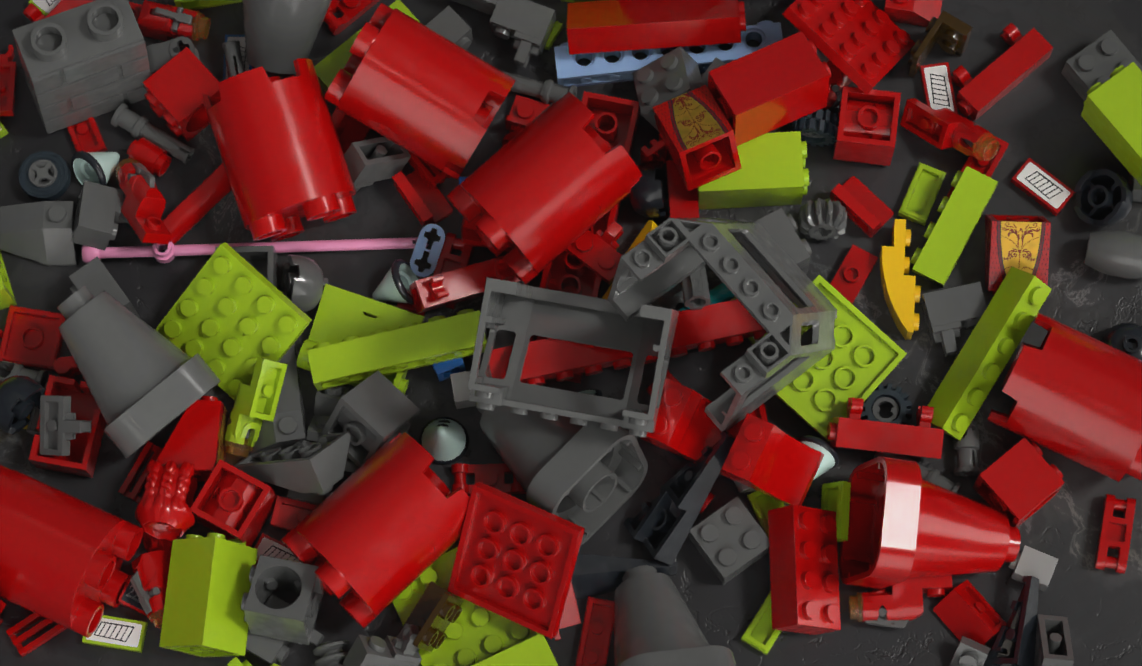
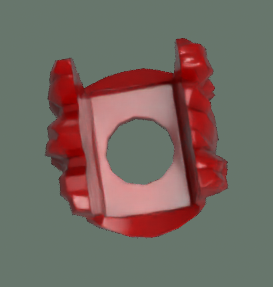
M151 459L149 461L148 474L146 476L147 482L144 486L145 491L135 511V518L144 529V532L158 540L173 542L175 539H180L195 524L194 515L190 510L198 488L197 478H192L195 469L194 464L184 461L180 467H177V463L173 460L168 461L164 466L161 465L159 460L154 461Z

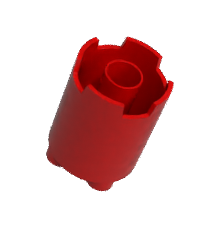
M381 3L371 20L366 22L349 51L352 55L344 68H341L324 95V99L337 106V109L457 180L516 80L396 8L393 10Z
M308 58L293 60L296 76L290 75L284 79H281L280 76L268 77L263 66L219 82L220 97H209L207 93L201 95L246 230L251 231L254 241L270 237L271 242H276L299 235L304 232L300 219L306 217L307 221L323 218L324 223L346 218L357 212L352 198L356 194V190L326 100L324 99L313 61Z
M570 92L548 106L461 184L446 195L453 206L468 222H471L479 214L482 216L474 223L477 227L474 232L496 257L508 247L511 249L502 260L525 285L631 192L630 189L643 176L621 144L611 149L603 138L589 125L595 115Z
M1038 312L1033 322L1048 330L1040 347L1022 342L1002 384V391L1015 399L1009 414L991 409L987 420L1117 482H1120L1125 474L1141 481L1142 360Z
M406 432L403 434L399 433L390 442H386L281 539L301 563L309 564L315 557L318 559L312 564L319 566L314 573L321 580L324 590L330 596L334 594L339 599L347 591L349 592L339 603L363 629L461 537L470 497L461 487L451 493L445 483L429 468L434 461V457Z
M0 465V597L89 638L95 632L104 613L103 603L114 608L120 605L118 598L130 576L120 571L123 561H129L136 553L141 543L144 529L21 472Z

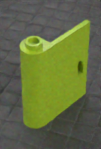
M325 284L309 338L304 341L300 349L297 367L311 372L307 350L314 349L313 346L323 342L331 344L340 343L342 339L348 336L366 337L378 329L396 330L400 329V325L409 322L421 324L425 316L330 284ZM408 370L385 375L405 395L409 380L405 379ZM363 381L350 383L349 385L356 387Z

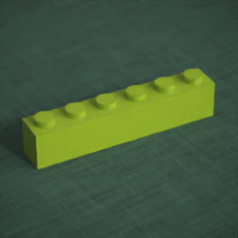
M1011 267L927 405L934 407L931 422L933 427L944 429L945 434L957 440L962 439L1052 290L1036 276Z
M464 309L452 317L434 316L428 319L426 323L417 324L416 322H409L400 325V329L396 330L378 329L366 337L348 336L342 339L340 343L331 344L323 342L313 346L314 349L307 350L313 383L317 391L363 381L376 371L385 376L471 356L474 354L481 314L480 310ZM486 333L484 336L482 353H484L487 343Z

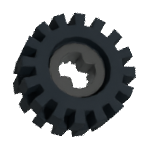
M820 109L788 123L787 132L801 131V141H806L814 147L816 145L820 147H825V145L832 146L836 144L839 117L838 114L831 113L830 110L823 111Z
M881 383L864 401L861 419L909 425L913 412L911 410L912 402L908 400L909 395L906 392L904 394L901 392V387L897 386V388H894L891 383L883 386ZM887 404L892 407L890 411L891 417L882 418L879 416V406Z

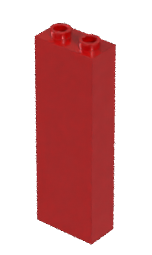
M603 0L568 3L567 8L569 55L741 43V32L746 31L744 1Z

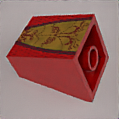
M706 85L652 107L658 130L688 191L742 169L734 131Z
M985 214V287L988 291H992V295H995L1011 267L1036 276L1048 286L1051 222L1044 216Z
M202 396L200 400L195 401L185 410L157 458L162 466L170 460L175 461L177 467H180L184 461L194 464L195 468L192 478H197L198 482H206L218 461L220 459L225 461L227 441L224 440L230 415L222 401H218V398L214 396Z

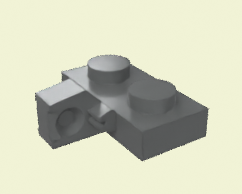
M41 395L39 454L68 456L70 455V440L76 439V433H91L92 421L76 420V413L71 412V396Z

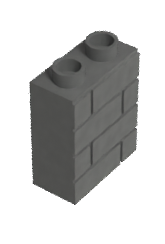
M95 0L12 30L29 90L47 134L86 121L90 117H97L116 110L122 103L129 102L130 105L146 99L144 94L147 91L142 82L151 76L146 44L128 0Z

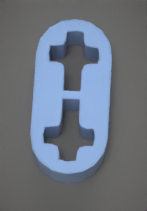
M437 224L425 225L421 229L410 259V267L412 272L419 277L429 276L437 265L445 241L444 230ZM432 228L437 229V235L441 237L439 242H433L430 250L425 248L428 239L424 237L425 231L430 232ZM424 251L429 252L427 262L431 264L430 269L425 268L423 272H419L418 265L414 264L416 259L422 258Z

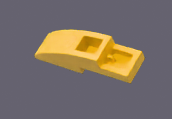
M894 219L891 246H882L879 254L881 285L887 307L896 327L905 340H911L913 332L919 330L920 315L919 313H914L915 303L920 302L921 286L915 285L916 276L904 275L909 274L910 257H905V246L910 247L911 229H906V219Z

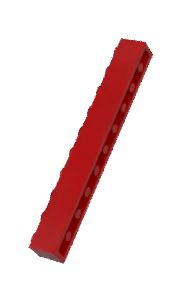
M738 299L707 305L699 310L679 311L670 357H681L688 354L687 350L697 348L699 352L715 349L716 344L725 342L727 346L738 345L744 342L743 339L749 337L760 340L766 331ZM553 338L529 342L520 380L523 383L541 386L548 379L556 378L557 382L567 381L574 378V374L585 372L586 376L595 375L603 372L602 368L613 366L614 370L624 369L631 366L633 354L628 351ZM513 345L492 350L487 370L488 377L505 378ZM647 356L645 364L656 362L658 357Z

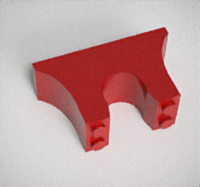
M666 378L655 431L653 433L647 432V436L640 437V439L695 463L703 456L701 450L706 446H714L721 439V431L704 412L705 407L712 403V401L703 397L695 390ZM747 413L744 419L727 431L735 437V441L719 474L789 505L802 506L824 454L789 436L776 425Z

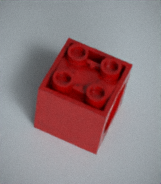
M185 47L142 83L147 91L144 96L149 101V106L159 118L161 116L164 117L168 123V128L177 138L182 135L189 142L210 124L201 95L207 93L209 97H220L218 87L219 81L192 51Z
M843 86L838 110L839 123L833 159L890 166L896 144L901 93L872 89L866 95L860 88Z
M1025 437L984 470L972 487L989 507L1005 513L1010 526L1017 528L1055 497L1065 483L1062 480V472L1054 464L1049 465L1042 457L1043 452L1040 447L1033 441L1029 443Z
M220 459L190 510L198 523L216 533L224 534L227 539H237L242 543L246 541V546L251 547L274 509L277 496L272 487Z

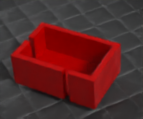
M49 375L45 395L71 396V412L76 413V420L92 421L91 433H76V439L70 440V455L68 456L39 454L40 435L35 434L28 460L36 468L93 478L106 421L85 381H81L79 385L75 379ZM39 415V419H38V423H37V427H36V429H37L39 432H40V415Z

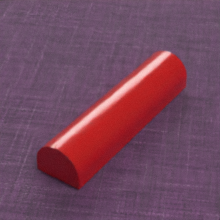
M223 163L163 220L164 225L171 233L169 241L174 245L232 190Z

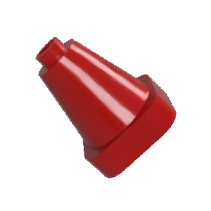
M878 456L857 466L849 478L848 482H851L848 541L841 542L839 573L844 584L883 589L910 578L996 572L1002 567L1004 561L1014 562L1018 556L1021 543L1020 531L1017 527L1010 526L1005 513L922 479L921 469L917 462Z

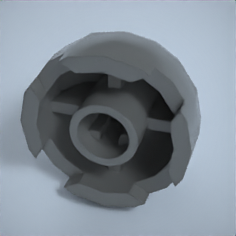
M287 255V259L290 262L283 263L280 290H284L285 296L304 313L314 309L320 302L325 284H328V278L323 277L321 267L314 260L300 255Z

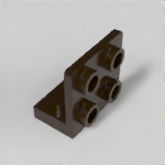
M944 10L938 19L933 17L925 29L927 33L923 40L918 39L910 52L912 56L908 61V65L911 66L909 76L915 77L920 66H922L936 43L946 53L956 54L961 57L967 49L973 27Z
M431 581L403 625L404 627L406 623L418 626L420 632L415 638L413 645L432 652L434 648L438 649L445 640L446 634L444 632L450 622L454 623L462 612L460 606L463 600Z

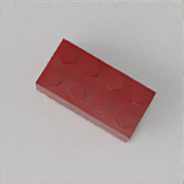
M794 504L768 510L772 629L811 635L841 630L836 512Z

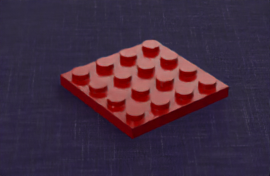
M796 0L782 14L799 31H802L807 39L812 40L815 46L866 95L915 45L909 34L905 30L900 29L890 19L889 15L879 9L871 0Z
M477 482L472 487L447 591L552 639L558 633L585 528L482 482Z

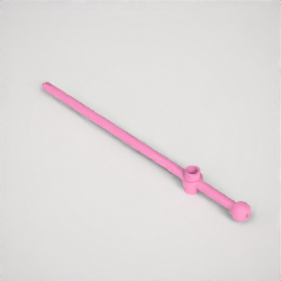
M418 237L227 244L231 247L274 246L276 253L414 249L415 244L413 243L417 242ZM169 241L168 245L154 243L152 246L106 247L105 250L83 245L82 260L85 263H89L97 256L100 260L106 258L154 257L159 263L165 264L171 262L175 256L213 255L215 247H219L222 243L174 245Z

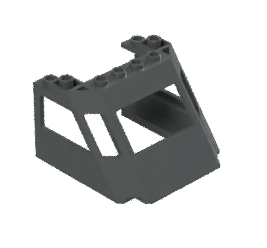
M669 218L649 232L641 243L621 256L607 300L627 322L640 312L641 304L650 305L704 264H707L768 333L748 348L742 357L720 373L731 388L705 407L704 412L721 432L723 430L728 431L744 419L747 413H752L835 349L834 322L837 318V309L760 223L723 218ZM783 291L791 298V300L798 306V308L790 301V299L783 293ZM812 325L811 328L801 335V326Z
M487 277L468 389H471L469 401L477 402L476 408L494 411L495 405L509 406L510 413L528 415V410L540 412L539 418L558 421V415L570 417V423L588 426V421L600 422L601 429L618 431V427L622 426V428L629 429L628 435L646 437L647 432L653 433L655 431L679 311L641 304L640 312L626 322L607 299L533 287ZM486 328H490L480 371L478 374ZM499 330L512 331L516 334L504 379L487 376L495 338ZM536 335L632 352L633 358L624 398L619 400L521 382L520 378L531 336ZM650 355L656 356L658 359L650 405L638 403L637 399L646 357Z

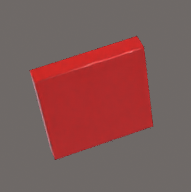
M10 305L0 346V361H8L24 365V367L56 372L53 364L59 358L63 337L58 328L66 321V318L61 313Z

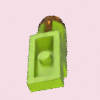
M257 357L251 384L239 383L234 407L227 421L228 425L224 437V444L227 445L226 453L248 458L249 452L253 451L254 444L258 440L263 420L274 421L288 364Z

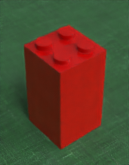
M800 31L708 71V89L731 125L736 145L739 146L827 107L831 70L825 61L821 62L813 41L807 40L803 32Z

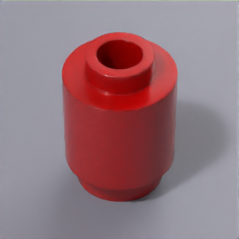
M144 137L134 140L127 150L129 162L142 163L152 175L156 174L159 177L167 171L172 160L167 155L166 150Z

